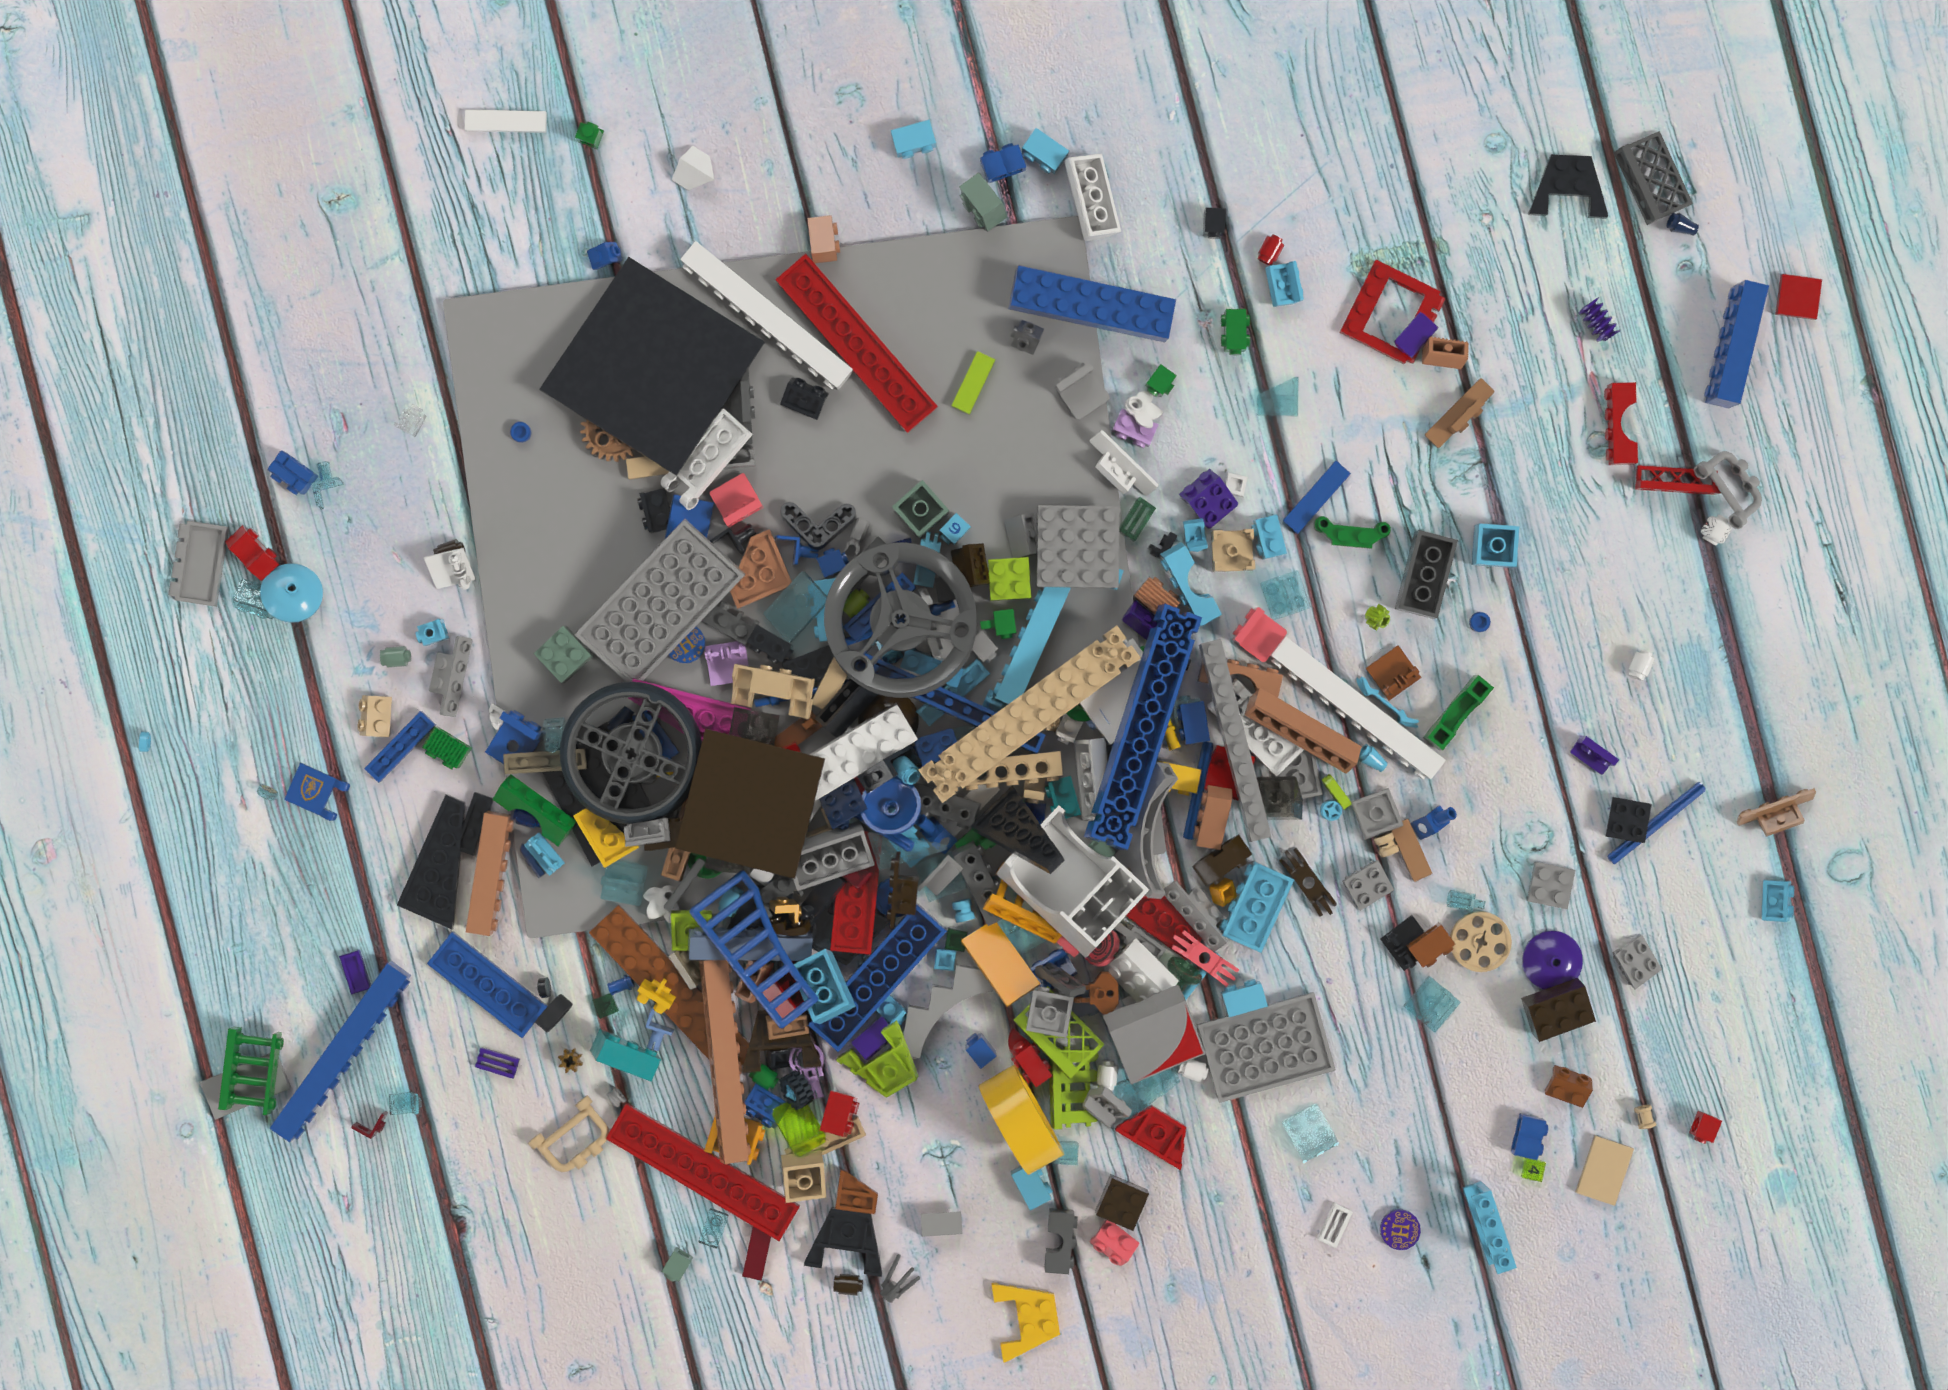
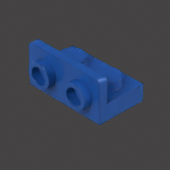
M755 1084L745 1100L746 1115L759 1119L761 1124L767 1128L772 1127L775 1129L790 1104Z

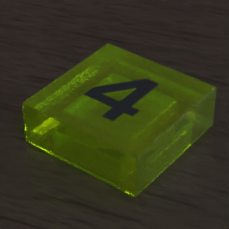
M1525 1158L1521 1177L1542 1182L1546 1162Z

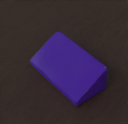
M1420 312L1395 339L1394 343L1399 350L1413 358L1429 337L1438 330V326Z
M1136 600L1122 618L1125 624L1146 640L1150 629L1157 627V622L1153 621L1155 615Z

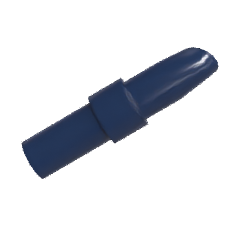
M522 843L520 852L526 859V863L532 868L538 878L542 877L545 873L537 863V860Z

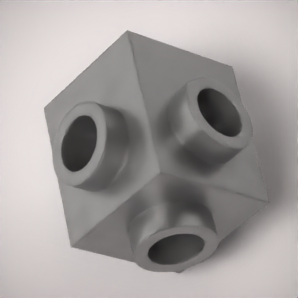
M1021 320L1019 327L1014 326L1010 337L1014 338L1011 346L1034 355L1044 328Z

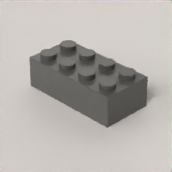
M1422 530L1414 532L1395 605L1396 610L1430 619H1438L1458 540Z

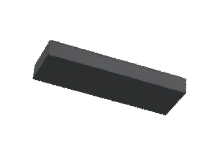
M474 792L462 826L461 852L472 856L475 855L480 841L484 813L491 810L493 804L492 797Z

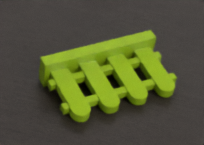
M1084 1045V1050H1094L1089 1049V1045ZM1070 1052V1062H1082V1053ZM1098 1052L1084 1065V1070H1079L1071 1079L1049 1059V1065L1051 1066L1049 1071L1052 1074V1077L1049 1078L1050 1125L1054 1130L1062 1129V1124H1065L1066 1128H1071L1072 1123H1085V1126L1089 1127L1091 1122L1098 1121L1086 1109L1071 1110V1103H1084L1090 1090V1082L1097 1081V1071L1090 1069V1062H1095L1098 1059ZM1084 1053V1059H1085L1090 1053ZM1070 1083H1084V1090H1070ZM1061 1084H1064V1091H1061ZM1062 1104H1065V1111H1062Z

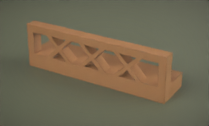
M688 798L682 803L678 817L680 821L683 820ZM669 848L661 876L682 881L691 852Z

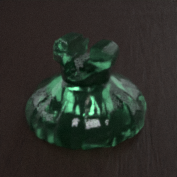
M1171 957L1168 960V970L1179 980L1176 985L1179 984L1181 991H1183L1184 985H1196L1202 980L1200 971L1190 962L1180 957Z

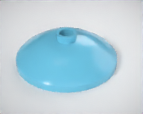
M283 564L276 567L264 578L260 589L261 601L266 611L274 618L284 622H300L310 618L319 609L323 599V587L320 579L311 569L300 564ZM294 586L296 589L289 591L288 587Z

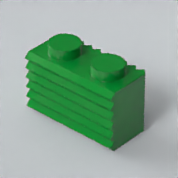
M438 726L434 727L422 748L426 749L425 754L434 759L436 757L442 759V764L452 770L453 768L461 767L472 747Z

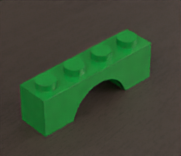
M1473 675L1423 738L1438 750H1444L1456 735L1463 721L1485 700L1494 687L1481 676Z
M512 774L500 785L492 799L507 811L522 809L532 814L541 826L542 836L558 847L566 839L577 822Z

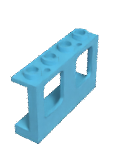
M1481 1181L1462 1187L1487 1264H1494L1497 1274L1517 1268L1492 1191Z

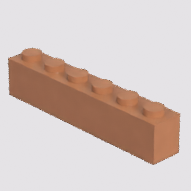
M1259 688L1249 698L1245 716L1346 774L1357 765L1362 746L1262 688Z
M493 811L484 813L466 925L467 933L490 936L494 931H497L498 919H496V913L500 911L502 902L499 899V894L503 892L505 880H502L503 872H506L508 860H505V856L511 846V840H508L509 832H512L514 827V820H511V814Z

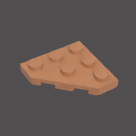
M770 529L752 536L739 565L745 576L730 590L737 609L794 586Z

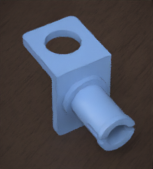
M654 1002L645 1027L652 1030L647 1048L652 1049L654 1042H656L653 1050L659 1051L664 1034L672 1035L674 1029L652 1022L655 1013L653 1007L656 1004Z

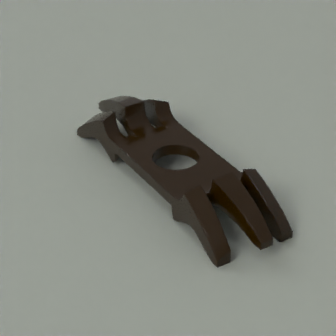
M1297 848L1293 849L1302 862L1300 865L1289 851L1286 850L1284 853L1295 869L1292 870L1282 858L1279 862L1295 880L1319 917L1323 914L1315 902L1317 900L1329 915L1333 914L1323 896L1325 895L1334 907L1337 905L1336 901L1312 871ZM1306 877L1314 879V886L1312 888L1304 887L1303 880Z

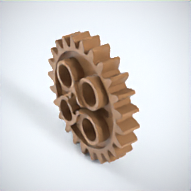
M587 420L580 423L585 426V429L581 430L580 433L586 434L582 441L589 442L586 448H593L592 455H596L599 452L598 458L601 460L606 455V461L608 462L611 461L612 457L615 462H618L619 456L626 460L627 453L632 457L634 456L633 448L625 443H621L620 440L605 431L597 433L596 429L601 428ZM603 435L609 437V442L606 445L600 444V438Z

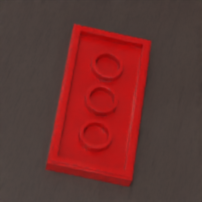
M1144 895L1126 915L1185 960L1188 958L1172 949V946L1175 945L1185 952L1187 951L1173 936L1177 935L1192 944L1193 942L1182 934L1185 930L1199 942L1202 940L1165 895L1161 899L1148 898Z

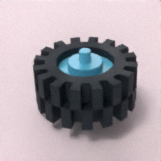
M794 1070L779 1080L780 1090L784 1093V1099L786 1098L787 1103L791 1104V1107L795 1108V1110H799L813 1102L814 1093L810 1089L812 1087L807 1083V1078L805 1079L800 1071Z

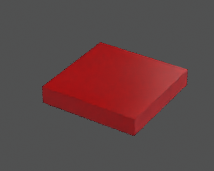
M1787 274L1780 275L1775 315L1816 320L1822 279Z

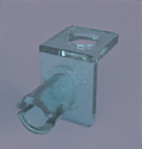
M327 461L322 462L323 465L321 463L317 464L320 481L311 483L316 506L321 510L324 509L321 490L344 485L339 477L332 478L330 462Z
M564 717L544 720L542 731L545 751L553 753L560 750L565 723Z

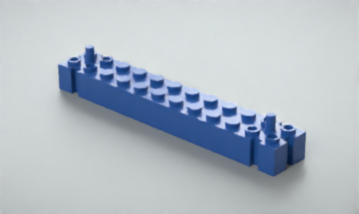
M1162 604L1157 607L1153 620L1157 622V627L1150 629L1091 812L1096 816L1094 821L1088 822L1084 837L1097 842H1105L1107 839L1106 845L1120 850H1128L1133 834L1128 832L1130 826H1136L1195 640L1190 638L1192 634L1198 632L1202 617L1189 612L1179 614L1180 609L1168 604Z

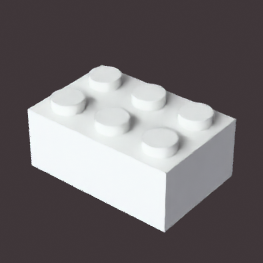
M1136 938L1114 955L1113 961L1103 968L1105 971H1109L1118 984L1137 1002H1141L1156 993L1176 986L1179 982Z

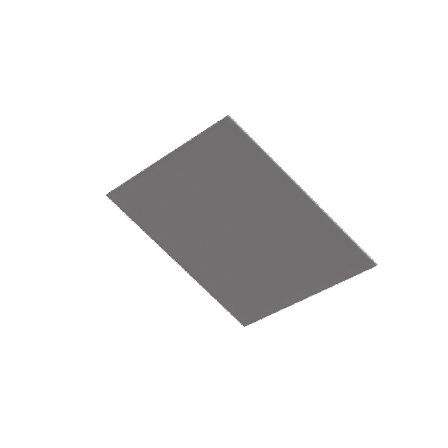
M1078 216L995 226L988 232L985 228L844 246L840 247V253H837V261L815 263L938 406L936 410L908 434L855 372L851 374L839 390L835 387L831 390L823 383L824 378L820 375L815 377L807 370L809 368L804 362L800 364L791 357L793 353L788 349L784 351L776 345L778 341L771 336L770 339L760 331L762 328L758 324L754 326L745 319L747 315L742 311L737 313L729 306L731 302L726 298L721 300L713 293L715 289L710 285L705 287L698 281L699 276L694 272L689 274L683 268L654 271L657 275L765 341V344L749 366V384L754 388V398H750L751 406L755 407V419H751L753 443L742 446H754L756 467L722 470L700 495L699 500L714 503L709 492L744 473L764 508L728 527L714 503L707 539L710 541L727 528L736 533L749 523L752 529L755 530L756 535L770 529L794 586L737 609L729 591L717 606H720L721 602L725 601L727 604L724 610L737 617L738 613L742 611L744 615L741 620L752 626L755 620L760 622V626L793 645L791 649L794 652L789 660L829 645L828 641L820 642L819 638H815L814 626H817V618L812 617L811 606H815L814 598H810L809 586H812V581L836 578L839 573L825 578L817 559L800 557L798 565H792L794 541L775 539V536H800L783 520L781 507L786 502L795 503L818 526L841 505H853L856 510L854 522L823 549L819 550V552L810 551V553H818L819 558L824 556L823 552L828 549L834 548L835 551L839 549L841 553L845 552L850 562L856 556L863 553L877 537H880L886 544L913 543L920 545L921 539L926 538V533L918 538L893 510L892 506L923 480L949 509V513L927 531L931 532L930 540L932 541L934 540V534H939L937 542H941L940 554L952 562L951 550L962 548V545L984 543L987 567L988 560L1013 558L1004 522L1006 519L1035 513L1038 525V505L1119 506V569L1124 570L1119 588L1117 590L1110 588L1070 589L1025 692L1096 640L1099 643L1105 641L1102 636L1116 625L1127 640L1133 638L1139 646L1137 632L1122 621L1124 614L1133 603L1119 492L1095 467L1103 454L1090 443V439L1101 430L1111 438L1107 403L1105 402L1082 419L1077 420L1055 389V386L1058 384L1057 380L1065 374L1070 376L1075 372L1073 370L1081 363L1086 365L1089 362L1094 368V374L1104 387L1097 328L1008 309L1015 271L1018 266L1090 281L1086 245ZM811 251L723 262L845 362L775 280L805 253L813 261ZM614 277L457 297L443 301L496 705L505 711L516 710L525 716L524 720L533 721L542 727L541 731L546 732L534 752L553 751L560 747L565 725L575 708L595 691L626 681L589 649L594 657L566 683H561L533 653L562 626H567L575 634L664 541L666 530L651 534L648 529H644L642 518H645L644 511L639 509L637 498H640L639 493L641 492L646 493L663 489L661 480L665 475L629 480L626 460H623L621 456H619L618 462H615L613 457L608 462L606 461V455L601 460L598 458L599 452L596 455H592L593 448H586L589 442L582 441L586 434L580 433L581 430L585 429V426L580 423L587 420L539 390ZM1021 320L1044 328L1034 355L1011 346L1014 339L1010 337L1014 326L1019 327ZM979 351L996 360L969 415L951 405L976 352ZM791 378H801L807 384L820 386L829 393L818 420L780 405L787 383ZM730 396L724 404V406L722 407V409L720 410V412L724 408L731 414ZM524 422L529 425L532 432L530 439L523 443L515 441L510 434L513 424ZM596 429L597 433L604 431L602 429ZM603 435L600 438L601 445H606L609 442L607 435ZM634 449L632 450L633 457L628 453L626 454V459L644 457V455ZM681 479L674 491L668 492L666 490L670 509L673 495L682 496L690 488ZM787 509L786 515L791 514L794 517L795 522L797 518L794 516V509H792L791 511ZM843 511L844 516L842 518H844L846 515L850 517L851 511ZM957 513L971 528L955 545L952 543L947 545L940 538L942 534L939 530ZM857 518L869 522L870 525L863 542L859 543L860 552L858 555H855L856 547L851 545L848 551H845V545L851 541V532ZM804 521L800 522L798 528L802 531L807 530L809 524ZM831 522L826 528L829 531H835L838 525ZM812 530V532H811L810 534L813 536V539H814V542H813V543H815V542L821 543V537L816 538V537L813 535V530ZM726 535L713 545L739 568L745 551L743 554H740L728 535ZM800 537V543H801V545L809 546V545ZM750 538L742 543V547L745 551L748 547ZM1037 554L1024 556L1029 557L1031 599L990 601L989 584L971 587L976 606V635L983 631L998 648L995 651L998 655L990 662L987 660L982 662L971 650L967 661L963 665L967 668L978 659L990 673L964 696V698L981 706L989 689L994 691L998 682L997 679L1004 677L1001 673L1005 664L1010 665L1012 657L1009 655L1013 646L1018 647L1021 639L1017 637L1021 628H1026L1029 620H1026L1029 610L1030 608L1035 609L1037 605L1034 599L1038 590L1043 591L1044 587H1037ZM884 559L878 567H885L887 561ZM899 563L895 570H893L895 577L903 572L913 583L917 565ZM889 573L881 576L883 585L886 588L892 582L891 575ZM869 575L857 588L858 591L862 588L870 596L869 602L881 592L877 576ZM934 580L933 588L926 587L933 604L937 603L939 605L945 602L938 603ZM915 585L916 589L913 592L921 597L918 589L924 586ZM954 600L955 608L941 612V615H938V617L954 620L959 615L957 601ZM1014 610L1016 633L1012 634L1013 638L1001 639L1000 636H996L995 628L981 630L980 621L994 620L993 611ZM843 611L842 623L844 626L852 618ZM700 621L696 626L705 637V646L736 642L703 621ZM935 623L937 629L935 631L950 634L951 626ZM960 627L955 633L957 636L963 637L966 635L967 630ZM843 628L844 637H850L848 632ZM870 638L849 645L850 651L860 652ZM940 638L943 647L940 650V657L945 659L951 652L953 645L951 640ZM747 643L746 651L749 666L760 668L762 664L772 666L774 671H780L782 662L778 661L776 664L767 659L768 654L763 651L760 653L753 651L749 648L751 644ZM876 643L867 654L875 656L878 653L879 649ZM705 649L700 658L692 663H680L674 661L668 655L643 680L731 703L733 683L711 686ZM903 658L891 664L915 676H920V674L900 667ZM814 682L813 687L819 686L820 682ZM754 694V699L769 697L768 695ZM628 697L616 699L596 709L585 722L599 727L609 722L624 705L634 711L632 717L638 714L641 706L628 699ZM908 697L917 710L924 705V703ZM753 700L752 707H747L751 708L744 738L766 744L801 717L789 715L790 700L780 702V705L772 706L770 704L755 707ZM812 704L811 710L817 716L822 709ZM946 713L929 727L918 714L919 725L916 736L918 739L946 729H952L956 740L959 741L976 727ZM643 714V719L649 721ZM858 717L850 727L854 728L859 725ZM657 718L659 724L680 752L672 760L686 765L688 750L685 735L660 718ZM1086 721L1082 723L1075 740L1104 738L1097 728L1092 730ZM822 727L798 746L802 753L811 754L836 739V737ZM636 729L634 733L636 739L643 740L644 738L639 732L640 729ZM1043 729L1041 733L1046 736L1038 753L1060 751L1063 776H1059V778L1071 775L1080 807L1074 743L1070 741L1068 745L1057 740L1058 736L1055 735L1054 731ZM511 740L508 743L509 750L512 752L517 751L519 747L518 742ZM1106 744L1108 760L1113 747L1112 744ZM1019 747L1006 757L1034 753ZM631 748V750L627 749V753H629V758L637 756V754L634 753V748ZM647 756L645 763L652 767L656 764V760L653 756ZM666 764L664 771L674 772L675 768L671 764ZM1019 764L1016 766L1015 771L1019 776L1026 774L1027 768L1025 765ZM998 767L995 770V774L999 778H1004L1007 775V770L1004 767ZM542 772L512 774L562 810ZM983 773L977 779L982 780L987 776V773ZM921 776L917 783L936 788L932 781L927 784ZM657 777V780L650 785H644L643 782H640L651 805L666 798L678 785L663 777ZM1047 778L1044 786V801L1039 800L1038 804L1026 802L1027 798L1022 797L1025 780L1018 781L1019 785H1013V787L1041 825L1051 814L1050 806H1054L1052 798H1047L1045 787L1048 786ZM1006 782L998 783L1000 790L979 811L977 819L1011 786H1007ZM958 787V791L954 795L964 798L971 790H966V787L963 789ZM682 804L677 808L678 815L676 818L679 817ZM821 806L810 821L807 832L827 825L821 811ZM1161 807L1154 829V855L1166 852ZM522 809L511 810V819L514 820L513 834L528 938L590 931L618 905L637 924L666 920L663 915L655 919L647 917V907L650 902L643 895L652 887L662 889L664 886L672 885L677 888L681 881L661 876L669 848L644 851V845H639L638 849L606 868L603 867L601 862L591 867L573 830H571L559 847L546 839L565 864L550 876L541 867L545 875L538 878L532 868L526 863V859L520 852V846L540 832L542 834L541 826L538 820L529 812ZM674 812L666 815V818H670V815L673 816ZM930 814V817L926 816L928 819L934 817L937 820L938 816L934 814ZM1081 815L1066 819L1072 831L1088 846L1093 841L1084 837L1089 821H1082ZM853 817L849 820V824L859 820ZM861 822L863 831L875 832ZM914 824L918 830L915 834L919 839L924 838L930 845V848H928L930 853L912 868L901 857L899 875L919 877V886L947 855L955 860L952 851L957 849L954 844L946 854H943L919 831L921 828ZM970 826L968 830L962 828L955 836L957 841L971 829ZM884 836L878 885L882 881L889 879L890 875H894V870H890L891 859L895 858L897 853L896 849ZM997 844L992 848L989 847L987 850L982 846L981 848L985 854L982 859L984 863L989 862L993 870L991 877L998 876L995 874L996 871L1013 853ZM1112 847L1116 851V853L1120 850L1115 847ZM727 862L723 872L714 878L705 879L696 876L677 902L679 910H690L739 871L744 870L750 875L754 868ZM688 863L686 866L683 879L690 870ZM960 872L951 882L965 880L962 872ZM775 874L769 883L781 875ZM749 876L756 885L764 886L763 884ZM742 880L735 885L742 889L744 893L749 890ZM816 885L803 889L804 894L802 896L797 891H794L793 899L797 903L804 902ZM666 892L665 897L669 899L672 893ZM722 896L703 910H712V914L719 913L720 911L717 908Z

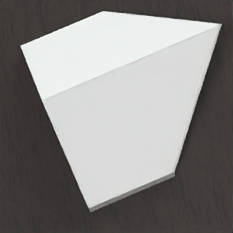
M692 146L679 159L672 181L689 191L714 180L710 156Z

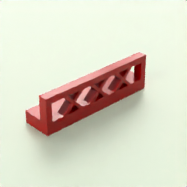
M1637 465L1635 490L1705 495L1721 494L1713 480L1711 485L1703 484L1699 480L1700 478L1696 477L1694 469ZM1642 470L1650 471L1654 478L1650 481L1641 480ZM1664 472H1669L1674 479L1671 482H1663L1659 476ZM1684 473H1689L1694 480L1691 483H1683L1679 478Z

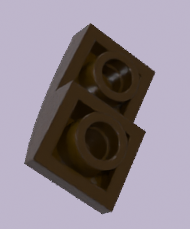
M774 915L770 918L775 933L779 935H806L811 928L809 919L803 921L798 919V924H794L789 921L788 916Z

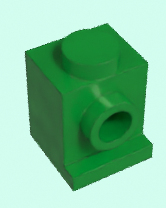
M580 122L575 138L578 143L598 149L604 130L598 128L599 126L594 123L587 122V124Z

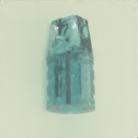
M1450 890L1447 896V907L1473 912V907L1484 909L1486 901L1475 899L1476 894Z

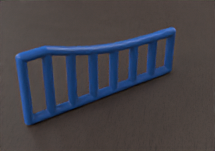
M744 870L739 871L690 909L691 916L779 1028L786 1027L818 1001V996L804 980L782 947L771 925L759 889ZM742 880L749 890L709 921H706L700 912ZM753 897L757 909L719 938L712 928ZM760 917L765 929L732 954L725 944ZM769 937L774 948L744 970L737 960L765 938ZM778 955L784 966L757 986L750 976ZM789 972L796 982L769 1002L762 992ZM802 989L808 999L782 1019L775 1008Z

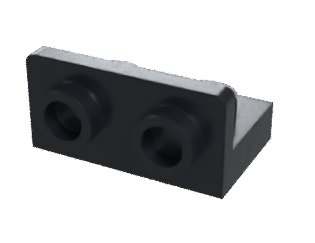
M791 378L787 383L780 405L818 420L829 393L820 386L807 384L801 378Z
M665 488L639 493L640 498H637L639 509L644 511L645 518H642L644 529H648L651 534L666 530L670 507Z

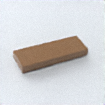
M1409 819L1402 820L1403 826L1391 830V832H1393L1394 840L1398 845L1413 882H1416L1433 873Z

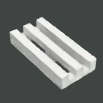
M1333 1202L1317 1239L1337 1248L1353 1211ZM1338 1209L1339 1211H1338V1213H1337V1215H1336V1217H1335V1219H1334V1222H1333V1224H1332V1226H1331V1228H1330V1230H1329V1233H1328V1235H1327V1237H1326V1239H1325L1324 1236H1325V1234H1326V1231H1327V1229H1328V1227H1329V1225H1330V1223H1331V1221H1332V1218H1333V1216H1334L1336 1210ZM1343 1212H1345L1346 1215L1341 1223V1226L1336 1234L1334 1241L1332 1242L1330 1240L1333 1236V1233L1338 1225V1222Z

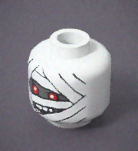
M1719 514L1717 517H1708L1701 529V533L1704 535L1702 538L1716 546L1718 543H1724L1732 530V527L1727 524L1728 519Z

